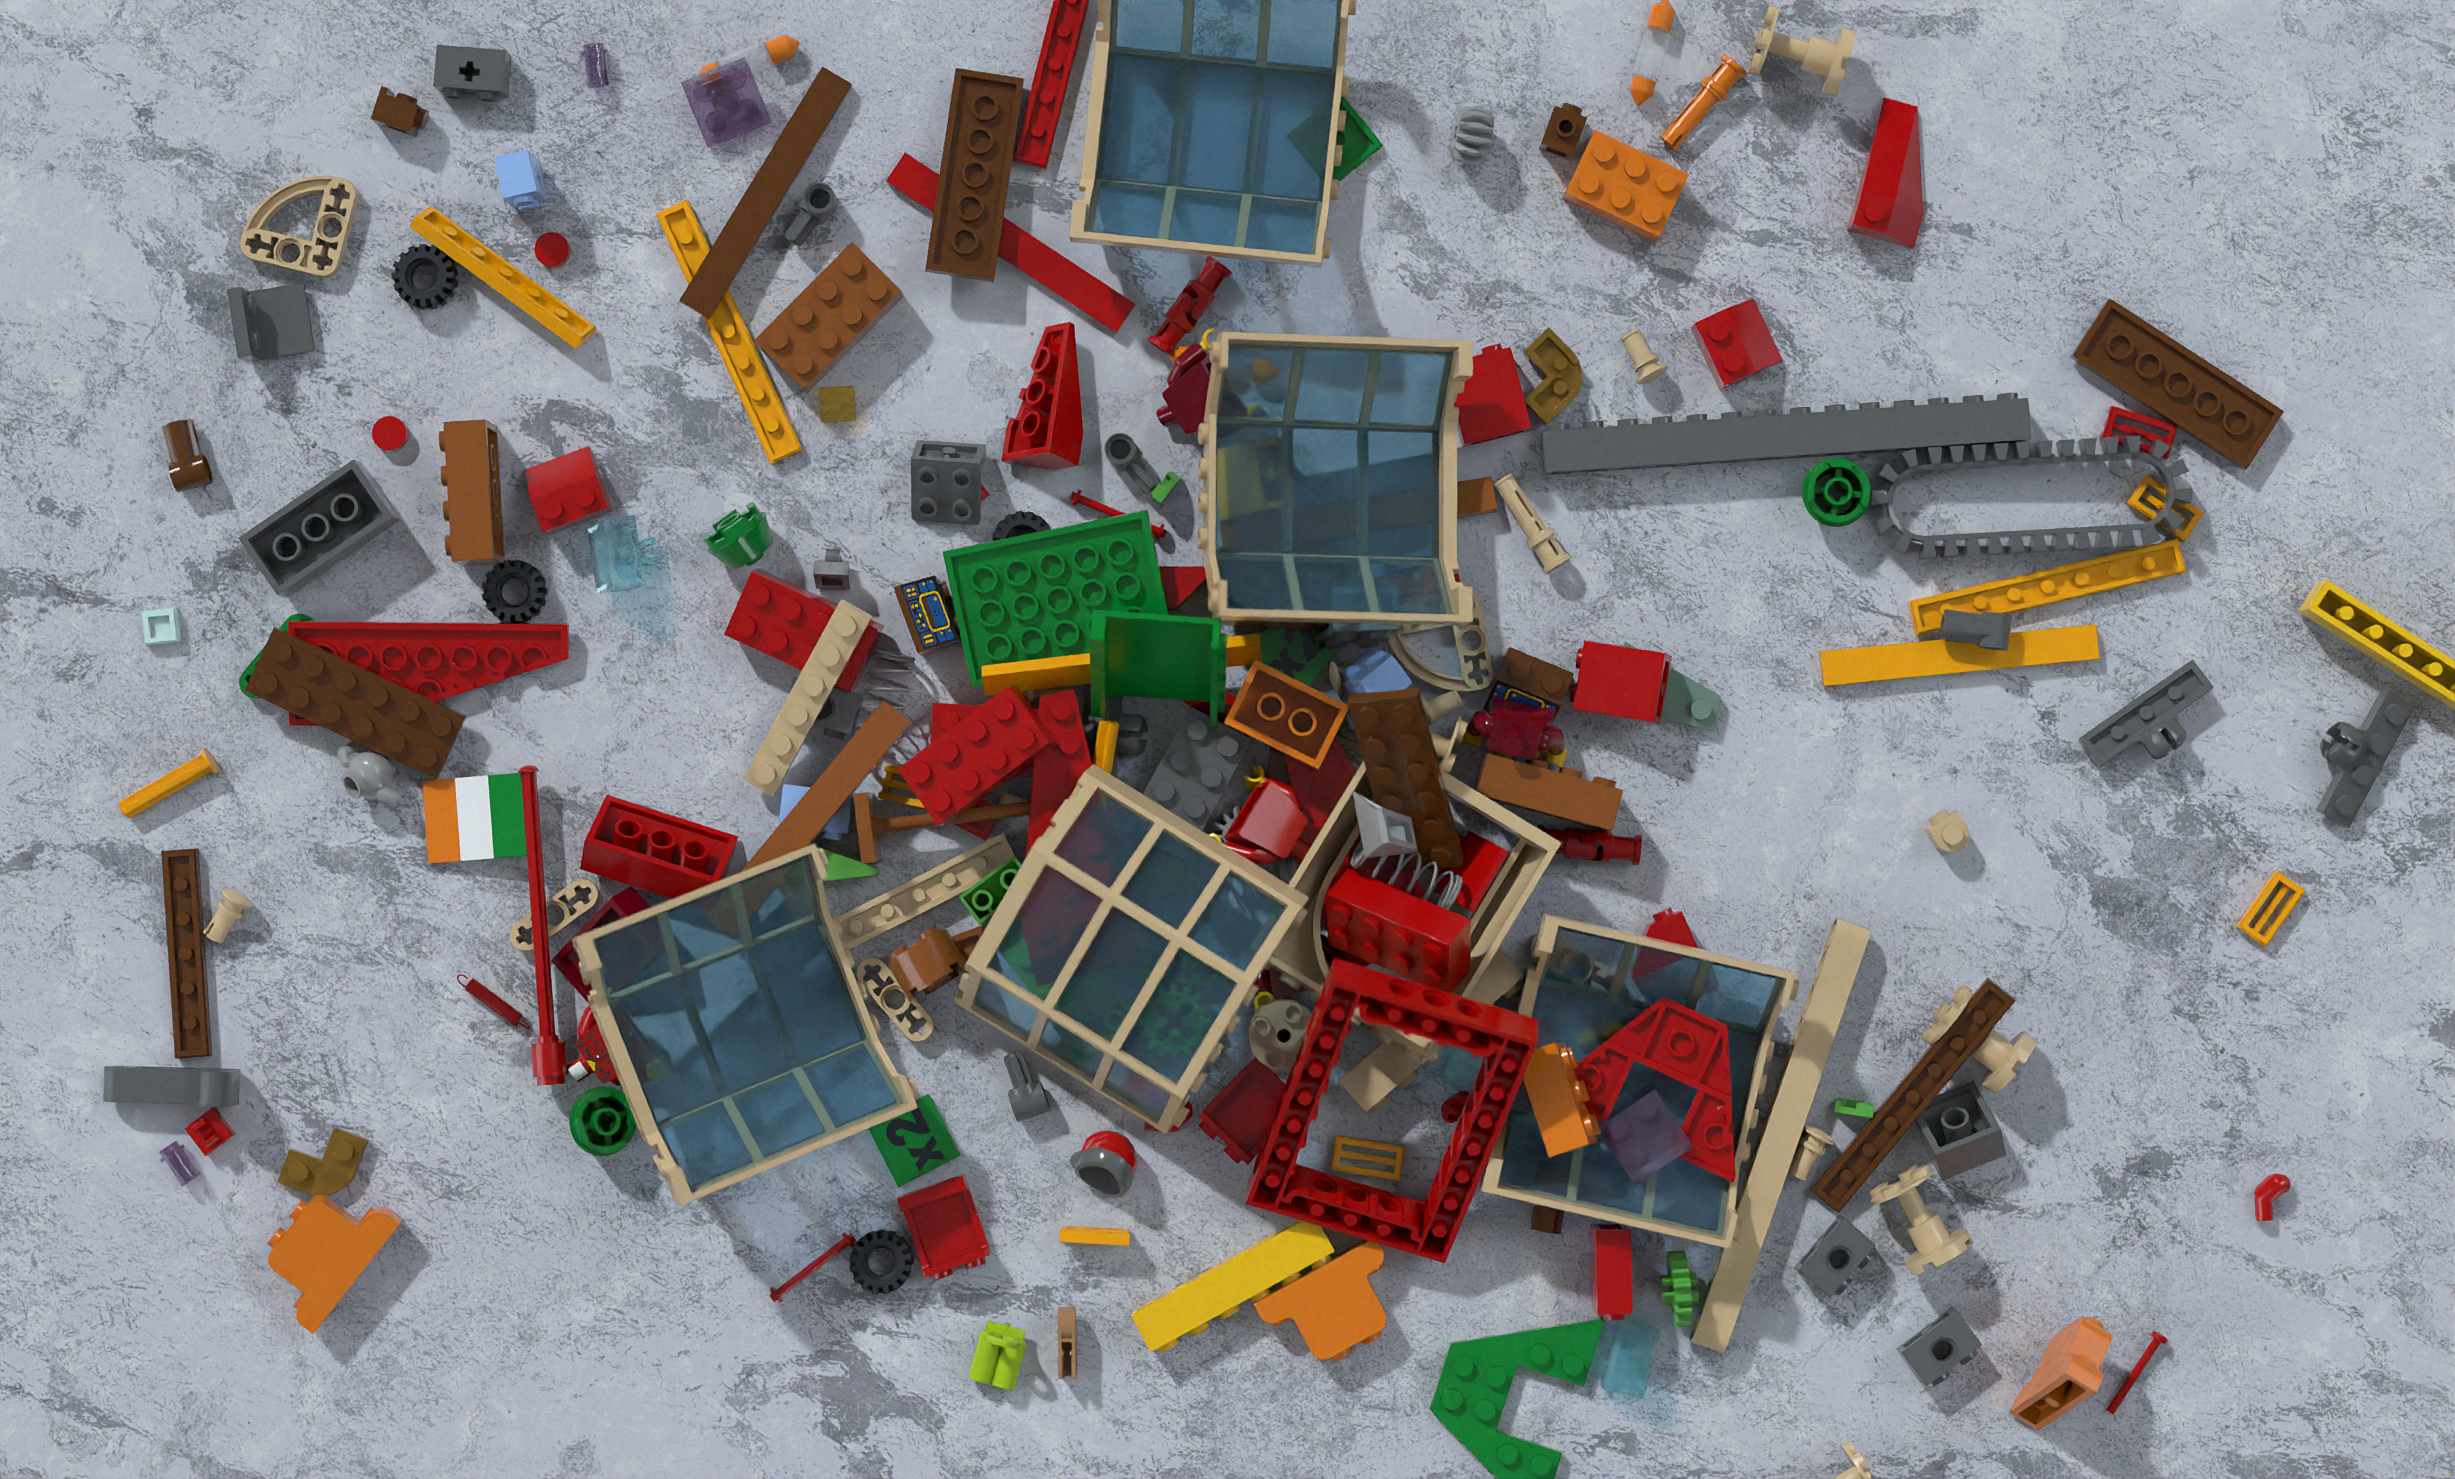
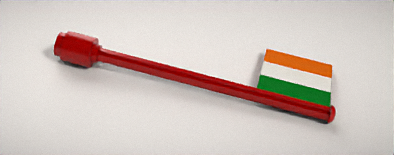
M526 765L521 767L518 773L422 781L428 864L527 856L540 1036L537 1037L538 1043L531 1044L533 1077H537V1086L565 1084V1075H568L566 1041H559L558 1035L555 1034L537 772L539 769L533 765Z

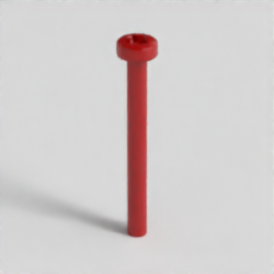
M2152 1331L2151 1336L2153 1340L2106 1409L2114 1415L2159 1345L2167 1343L2168 1339L2159 1332Z

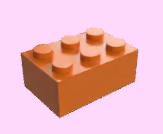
M1595 130L1562 199L1656 243L1689 174Z
M1254 660L1223 723L1315 769H1319L1349 707L1298 680Z
M1555 1042L1535 1049L1523 1077L1549 1157L1559 1156L1598 1143L1596 1135L1601 1134L1596 1116L1588 1113L1585 1104L1586 1101H1589L1587 1088L1583 1080L1577 1081L1573 1069L1578 1067L1575 1053L1572 1047H1566L1565 1042Z

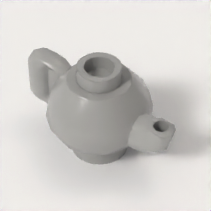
M354 741L339 748L338 757L342 765L348 768V772L342 776V783L351 797L358 799L363 796L367 799H378L389 805L402 801L401 795L391 788L396 768L390 758L367 752L365 746Z

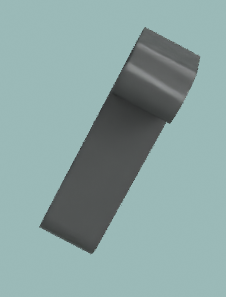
M104 1066L103 1101L199 1104L202 1107H231L239 1105L240 1069Z

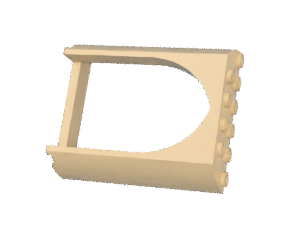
M1364 761L1288 884L1309 897L1304 906V909L1309 912L1298 930L1292 926L1264 967L1267 971L1272 967L1282 973L1279 980L1297 990L1300 986H1303L1310 990L1312 993L1309 998L1316 1003L1329 972L1320 938V919L1324 898L1336 871L1360 834L1352 790L1375 803ZM1441 770L1448 795L1518 837L1476 910L1470 917V970L1451 992L1452 994L1469 998L1561 845V842ZM1276 904L1251 945L1249 951L1254 954L1251 961L1285 911L1286 907L1282 904ZM1359 1008L1355 1009L1352 1016L1351 1024L1359 1026L1361 1022L1372 1028L1369 1035L1386 1045L1390 1044L1391 1041L1403 1047V1054L1420 1063L1422 1058L1431 1061L1440 1046L1437 1045V1041L1414 1034L1410 1036L1403 1035L1401 1030L1381 1024H1376V1026L1370 1025L1360 1018Z

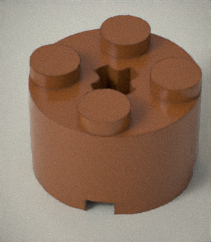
M934 926L918 936L920 942L909 948L905 944L888 955L891 959L888 967L909 1002L918 1000L915 993L923 990L927 996L958 977L959 973L956 970L958 967L964 969L967 961L948 930L941 931V929H937Z

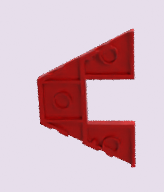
M1662 996L1579 1061L1578 1067L1573 1068L1577 1081L1583 1080L1587 1088L1589 1101H1586L1585 1104L1590 1115L1594 1114L1597 1120L1606 1123L1634 1060L1698 1089L1670 1153L1734 1182L1736 1176L1728 1025L1673 999Z

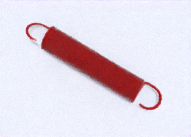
M462 974L457 976L458 982L465 987L466 992L510 1022L511 1025L515 1027L521 1024L523 1027L530 1029L529 1024L522 1020L528 1027L518 1022L523 1014L517 1011L516 1008H513L512 1005L510 1006L509 1003L474 978L465 986L459 981V976H463L466 979L468 977Z

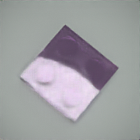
M746 57L681 82L708 148L772 123Z
M1655 1089L1600 1126L1601 1135L1636 1186L1694 1147Z

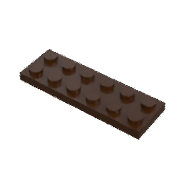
M961 68L955 69L925 272L994 282L1024 78Z
M2110 298L2105 302L2070 356L2071 359L2171 424L2178 426L2179 429L2242 470H2246L2284 413L2282 409Z
M278 627L273 628L245 691L434 779L439 778L467 717L456 710Z
M1419 688L1350 694L1347 703L1375 803L1387 810L1411 817L1417 852L1421 855L1420 870L1429 862L1434 861L1437 863V869L1462 867L1464 856ZM1413 853L1405 854L1403 861ZM1401 854L1390 855L1394 872L1399 864ZM1418 856L1412 857L1400 872L1416 871ZM1430 865L1426 870L1435 869L1434 865Z

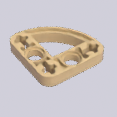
M332 176L303 178L280 187L265 198L249 218L240 240L242 252L257 262L321 278L335 276L341 268L359 196L357 188L346 179ZM342 186H345V191L350 194L349 199H342L339 208L346 212L345 217L336 212H328L330 206L337 209L338 199L333 196L334 191H341ZM324 193L312 241L264 230L272 217L290 202L306 195ZM331 219H338L342 224L341 233L334 238L327 237L324 233L325 223ZM258 236H261L262 242L275 246L274 259H270L273 253L269 250L258 249L257 254H254V249L249 246L250 241H257ZM321 240L331 245H338L336 250L329 247L328 258L333 260L331 266H325L323 271L321 266L316 263L317 257L323 258L326 252V247L320 245ZM289 244H296L300 249L299 258L292 263L285 262L282 257L283 248Z
M1474 593L1473 620L1477 618L1478 626L1467 625L1461 629H1458V626H1452L1462 677L1445 675L1427 667L1409 651L1400 636L1447 626L1419 625L1418 627H1412V625L1401 624V629L1390 635L1389 640H1386L1397 660L1411 674L1434 687L1449 691L1471 692L1487 688L1493 680V667L1481 605ZM1439 596L1398 603L1399 613H1411L1408 607L1415 606V614H1421V609L1424 605L1435 604L1440 609V614H1443ZM1467 631L1477 632L1481 638L1479 648L1474 651L1466 650L1462 646L1461 638ZM1484 652L1485 660L1478 659L1480 670L1487 671V676L1482 678V684L1477 685L1475 679L1469 680L1468 673L1473 671L1472 661L1465 663L1463 656H1476Z

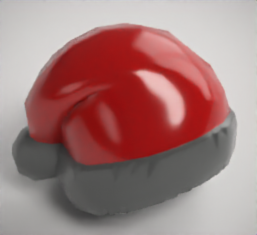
M1105 1130L1095 1132L1087 1137L1082 1150L1075 1152L1071 1156L1070 1163L1075 1169L1077 1176L1086 1184L1103 1194L1119 1198L1125 1195L1132 1185L1137 1168V1156L1133 1144L1127 1137L1118 1132Z

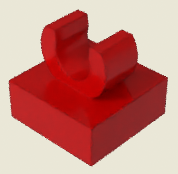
M212 1107L184 1128L204 1156H208L236 1135L216 1107Z

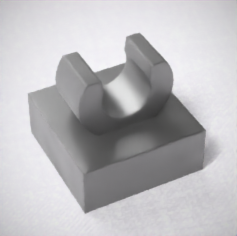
M826 548L825 562L814 561L813 575L816 588L851 589L849 562H842L840 549Z

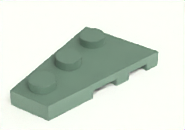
M1627 642L1624 643V647L1636 648ZM1670 667L1661 720L1713 731L1715 729L1721 696Z

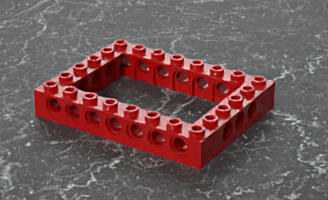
M1334 958L1249 1176L1245 1204L1445 1263L1537 1046L1538 1019ZM1356 1008H1359L1360 1018L1370 1025L1376 1026V1024H1381L1401 1030L1403 1035L1410 1036L1414 1034L1437 1041V1045L1444 1047L1447 1044L1470 1051L1473 1056L1484 1058L1425 1202L1296 1164L1300 1149L1306 1146L1310 1123L1317 1118L1321 1095L1328 1090L1329 1075L1332 1067L1339 1062L1340 1047L1343 1039L1350 1034L1351 1020Z

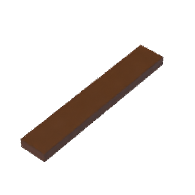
M199 848L161 851L175 1059L212 1056Z

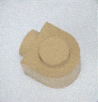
M1943 809L1928 819L1931 825L1925 828L1924 832L1938 850L1956 852L1965 847L1969 840V830L1957 810L1948 813L1946 809Z

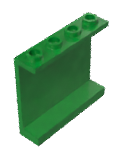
M1093 610L1090 631L1091 717L1105 718L1108 695L1210 702V726H1217L1218 713H1225L1227 633H1221V619Z

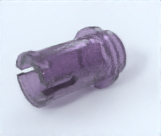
M603 43L583 45V52L580 54L581 57L585 58L587 87L600 88L609 86L605 60L608 50L604 49Z
M176 1140L159 1152L162 1156L160 1161L161 1163L163 1161L167 1163L182 1187L201 1173L197 1171L184 1152L183 1148L185 1145L180 1146Z

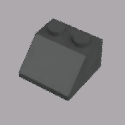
M1974 1081L1937 1095L1915 1121L1928 1156L1942 1181L2006 1155L2001 1129Z

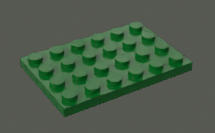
M1148 510L943 551L971 688L984 685L981 666L1090 653V631L1093 610L1170 615Z

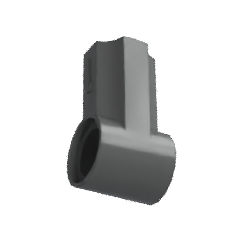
M1945 609L1941 619L1940 639L1977 644V647L1984 649L2008 651L2012 615L1994 612H1981V614Z

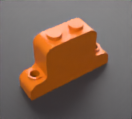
M316 1195L310 1198L307 1203L301 1199L289 1215L293 1219L286 1230L279 1227L267 1242L272 1247L268 1257L271 1269L303 1292L293 1307L297 1309L296 1317L298 1323L312 1334L399 1226L402 1217L390 1208L377 1207L373 1209L371 1207L361 1220H358L326 1196Z
M1363 1240L1332 1257L1331 1261L1321 1267L1312 1268L1301 1274V1277L1297 1280L1270 1291L1269 1295L1253 1303L1259 1316L1263 1321L1273 1323L1274 1327L1293 1319L1311 1353L1321 1360L1331 1358L1333 1362H1336L1351 1353L1350 1347L1362 1341L1363 1345H1367L1382 1336L1380 1330L1386 1325L1387 1316L1367 1277L1384 1267L1382 1263L1384 1251L1378 1243Z
M2080 1316L2055 1334L2048 1344L2032 1380L2019 1392L2009 1413L2039 1431L2095 1394L2104 1376L2103 1372L2099 1371V1368L2111 1344L2113 1334L2104 1330V1326L2099 1320Z

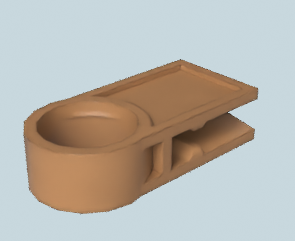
M1058 1307V1379H1063L1065 1376H1071L1072 1379H1076L1077 1376L1076 1307Z

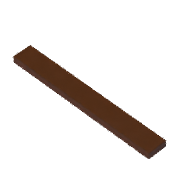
M822 66L681 296L680 303L703 317L711 319L851 90L852 84Z
M1987 977L1971 996L1966 1007L1940 1039L1930 1045L1876 1110L1873 1118L1866 1122L1812 1187L1811 1192L1839 1213L2014 1004L2016 999Z

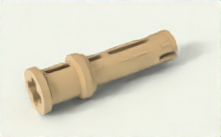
M1510 473L1498 480L1493 486L1497 489L1528 537L1526 542L1528 543L1529 550L1534 549L1545 566L1543 568L1544 573L1548 574L1572 557L1569 553H1564L1554 537V529L1546 528L1513 477L1514 475Z

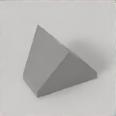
M1352 790L1365 858L1407 854L1418 851L1411 817L1387 810Z

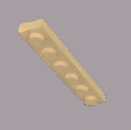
M843 599L839 602L743 780L771 796L776 794L873 616Z
M1002 833L838 916L837 919L843 931V935L839 936L843 949L848 948L850 950L971 888L1015 855L1006 835ZM821 925L818 929L834 958L835 954L824 926Z

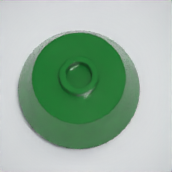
M1829 458L1814 465L1807 473L1802 485V499L1806 510L1816 521L1831 527H1843L1854 523L1866 512L1871 500V485L1866 473L1856 463L1844 458Z
M753 502L748 503L746 506L748 511L742 514L738 513L736 509L731 511L712 525L716 531L712 535L707 533L702 536L708 545L707 552L731 569H737L745 564L747 566L753 565L764 556L763 552L773 542L765 512H760Z
M608 1086L595 1087L584 1092L574 1103L569 1118L570 1131L574 1141L585 1152L595 1156H609L621 1151L631 1141L637 1126L625 1094L618 1089Z

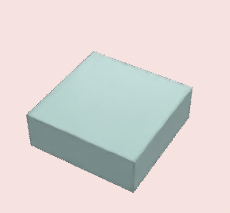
M178 608L141 611L145 646L182 642Z

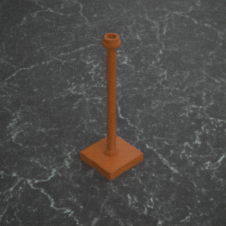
M874 793L853 794L861 863L882 862L879 837H884V833L938 826L929 813L882 819V816H877ZM1031 801L970 808L949 825L1026 816L1030 814Z

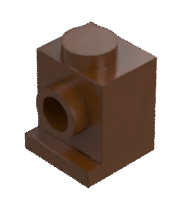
M381 86L371 120L377 125L417 137L419 129L423 130L427 124L429 110L417 105L418 99L402 93H397L395 98V94L390 89Z
M1563 103L1561 108L1555 106L1539 149L1571 161L1587 117L1581 115L1582 109L1569 103ZM1562 122L1569 123L1572 127L1571 132L1562 133L1559 129V124Z

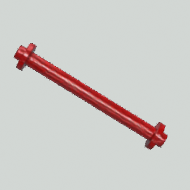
M1078 490L1077 493L1073 492L1070 500L1073 501L1072 506L1075 507L1079 503L1110 517L1126 514L1082 496L1081 490ZM1151 524L1152 532L1156 535L1155 540L1159 541L1160 537L1165 538L1167 530L1164 529V524H1161L1160 527Z
M842 1233L843 1239L777 1290L772 1287L770 1289V1298L774 1302L777 1300L781 1303L784 1294L848 1245L853 1248L855 1245L853 1241L856 1240L852 1233Z

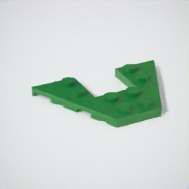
M1597 1318L1589 1321L1565 1323L1545 1328L1540 1327L1514 1333L1450 1342L1429 1407L1430 1411L1498 1479H1554L1562 1456L1561 1451L1498 1431L1497 1427L1517 1365L1584 1387L1605 1320Z

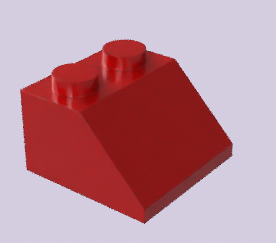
M1754 298L1719 311L1694 323L1691 327L1719 390L1783 361Z
M590 446L524 470L530 500L542 532L548 535L614 511Z
M1468 831L1465 837L1461 834L1458 835L1464 856L1462 867L1440 868L1436 879L1446 871H1452L1454 876H1461L1463 879L1462 886L1453 903L1474 913L1507 856L1508 851ZM1450 874L1445 875L1437 883L1434 892L1441 895L1451 879Z

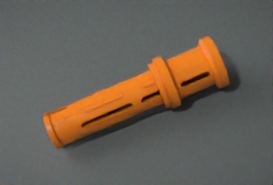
M1724 54L1720 58L1721 64L1709 78L1704 77L1701 80L1700 86L1702 88L1670 126L1659 136L1671 149L1676 151L1684 139L1706 116L1708 111L1717 102L1721 103L1728 97L1727 92L1739 78L1744 79L1747 75L1746 71L1731 57Z

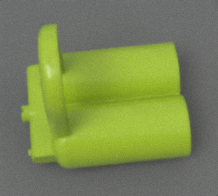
M987 1320L986 1328L980 1332L968 1378L1003 1389L1015 1390L1027 1346L1024 1340L1026 1331L1010 1327L1011 1324L1004 1322L1003 1325Z

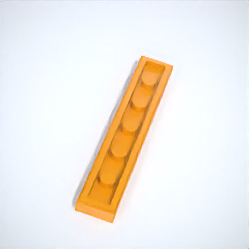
M433 206L428 207L413 218L409 226L575 349L584 344L595 333L597 329L595 325Z

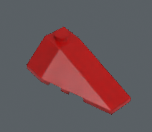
M1884 97L1847 231L1914 249L1923 218L1918 107Z
M1071 322L1047 326L1044 329L1031 363V368L1034 371L1027 389L1022 387L1018 397L1023 400L1016 419L1010 417L1006 428L1002 462L1051 470L1079 466L1084 432L1075 326Z

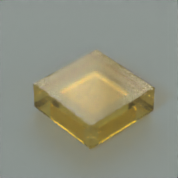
M854 385L819 387L822 423L856 421Z

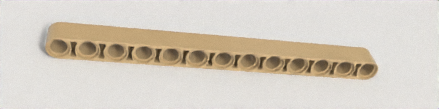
M1836 918L1832 925L1735 1204V1210L1739 1214L1738 1220H1742L1740 1237L1738 1241L1732 1240L1731 1249L1720 1247L1690 1334V1342L1721 1353H1724L1728 1346L1870 936V929L1839 918Z

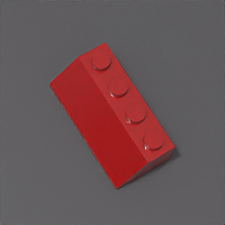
M606 795L584 841L580 869L673 899L726 878L738 836ZM721 890L688 904L709 910L718 899Z

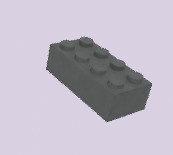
M353 459L238 539L277 596L287 598L401 519L364 465Z
M1190 706L1143 795L1203 831L1252 739L1217 721V726H1210V717ZM1132 813L1124 829L1144 839L1153 824ZM1164 831L1154 843L1156 847L1184 862L1187 861L1193 850Z

